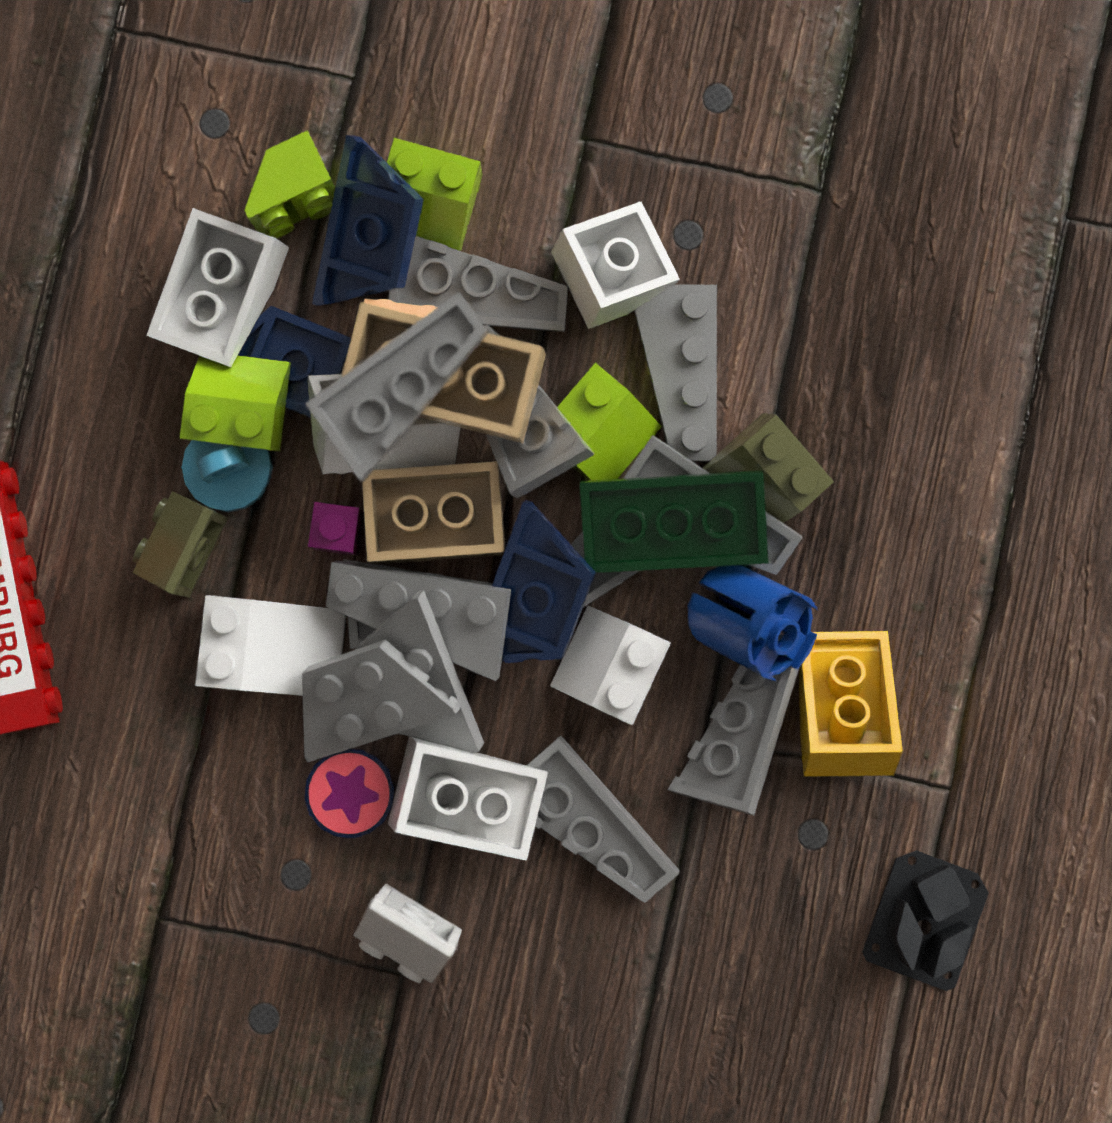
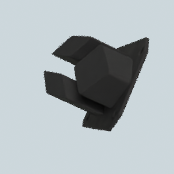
M917 850L897 857L862 951L865 960L945 991L955 988L989 894L979 874ZM911 856L916 858V862L913 865L908 863V858ZM973 880H977L979 882V886L977 888L971 887V882ZM920 920L930 922L931 930L928 934H922L918 924ZM873 944L880 945L878 952L872 950ZM948 972H951L950 978H944L943 975H945Z

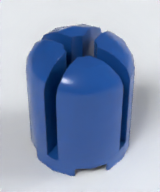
M742 565L718 566L707 571L699 581L701 586L719 595V599L751 617V620L693 592L687 605L688 626L697 641L752 670V672L763 678L774 681L776 679L772 676L781 674L788 667L797 670L810 654L817 638V634L811 632L813 619L811 607L816 610L818 609L811 598ZM780 633H782L783 637L779 641L778 637Z

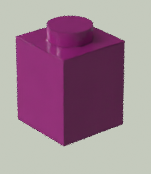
M314 502L308 547L317 551L358 556L364 511L357 507Z

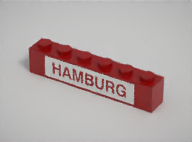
M1 460L0 735L60 723L58 713H61L63 710L60 691L57 686H52L49 669L54 667L52 649L48 642L44 643L40 626L45 624V612L39 598L35 599L32 581L37 579L36 567L32 556L26 555L23 538L28 536L27 522L23 512L17 510L14 495L19 493V481L15 470L9 468L8 463Z

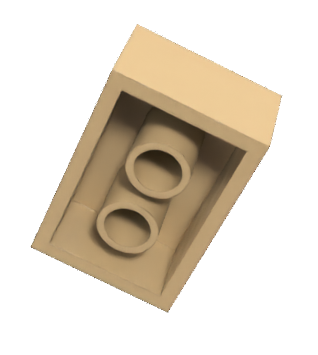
M497 461L373 470L365 481L362 482L367 562L370 564L502 556L505 552L500 470Z

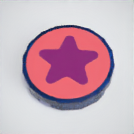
M351 748L323 757L314 765L306 780L304 798L309 815L322 830L335 837L356 838L371 833L386 820L392 808L395 786L390 770L379 757L364 750Z

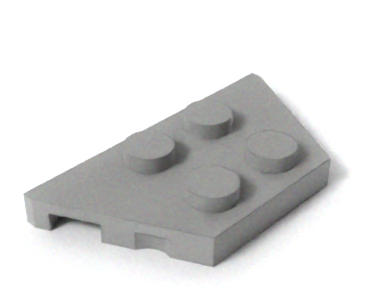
M424 590L418 591L403 607L386 619L375 632L367 636L356 649L382 640L388 641L402 653L403 658L408 663L418 666L430 677L427 681L428 684L447 700L452 695L461 705L456 715L399 734L471 753L479 752L484 744L483 738Z
M382 640L310 665L302 673L304 757L308 763L456 715L461 705L452 695L447 700L427 683L430 677L418 666L408 663L400 651L388 641Z

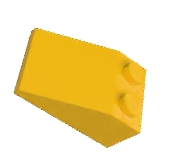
M888 631L813 632L817 634V638L810 654L799 667L800 741L804 777L894 776L902 755V744Z

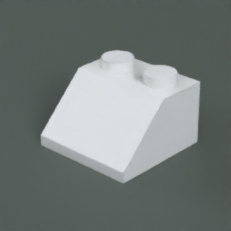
M642 202L562 229L551 251L588 329L628 315L680 280Z
M587 606L550 686L633 725L671 643L628 622Z

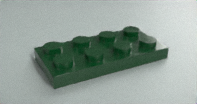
M763 470L580 482L584 558L596 573L769 564Z

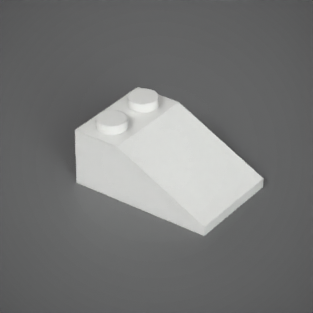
M193 208L146 336L232 367L275 288L289 247L274 237Z
M205 595L195 686L303 696L302 673L305 669L315 663L343 654L346 615L323 607Z
M409 736L388 825L396 833L527 861L548 772L485 754L471 753Z
M386 883L369 905L353 936L361 940L359 947L371 956L382 959L386 955L399 963L398 971L407 978L417 983H421L424 978L432 983L455 951L462 929Z

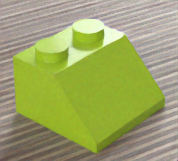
M394 138L387 163L424 199L416 236L461 251L482 178L481 162Z
M199 355L185 392L180 438L280 451L291 363L237 356L232 367Z
M596 362L557 407L594 452L593 456L573 467L588 481L618 479L643 450L651 436H655L662 427L628 389Z

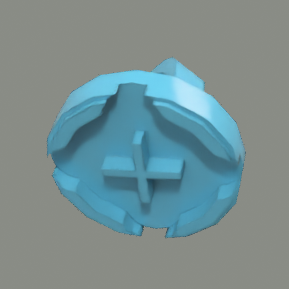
M191 440L185 449L182 463L185 485L194 498L211 509L225 512L246 509L258 501L266 491L273 470L269 450Z

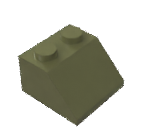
M762 413L703 467L709 473L763 470L766 512L783 523L802 512L834 482L776 414Z
M172 491L169 499L164 497L154 512L152 521L156 523V526L150 538H143L134 553L133 562L137 564L133 573L171 594L190 598L228 517Z

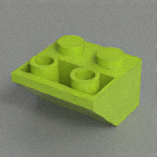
M308 130L266 150L244 210L257 232L274 238H280L290 233L295 228V223L307 217H310L311 220H316L330 214L335 186Z

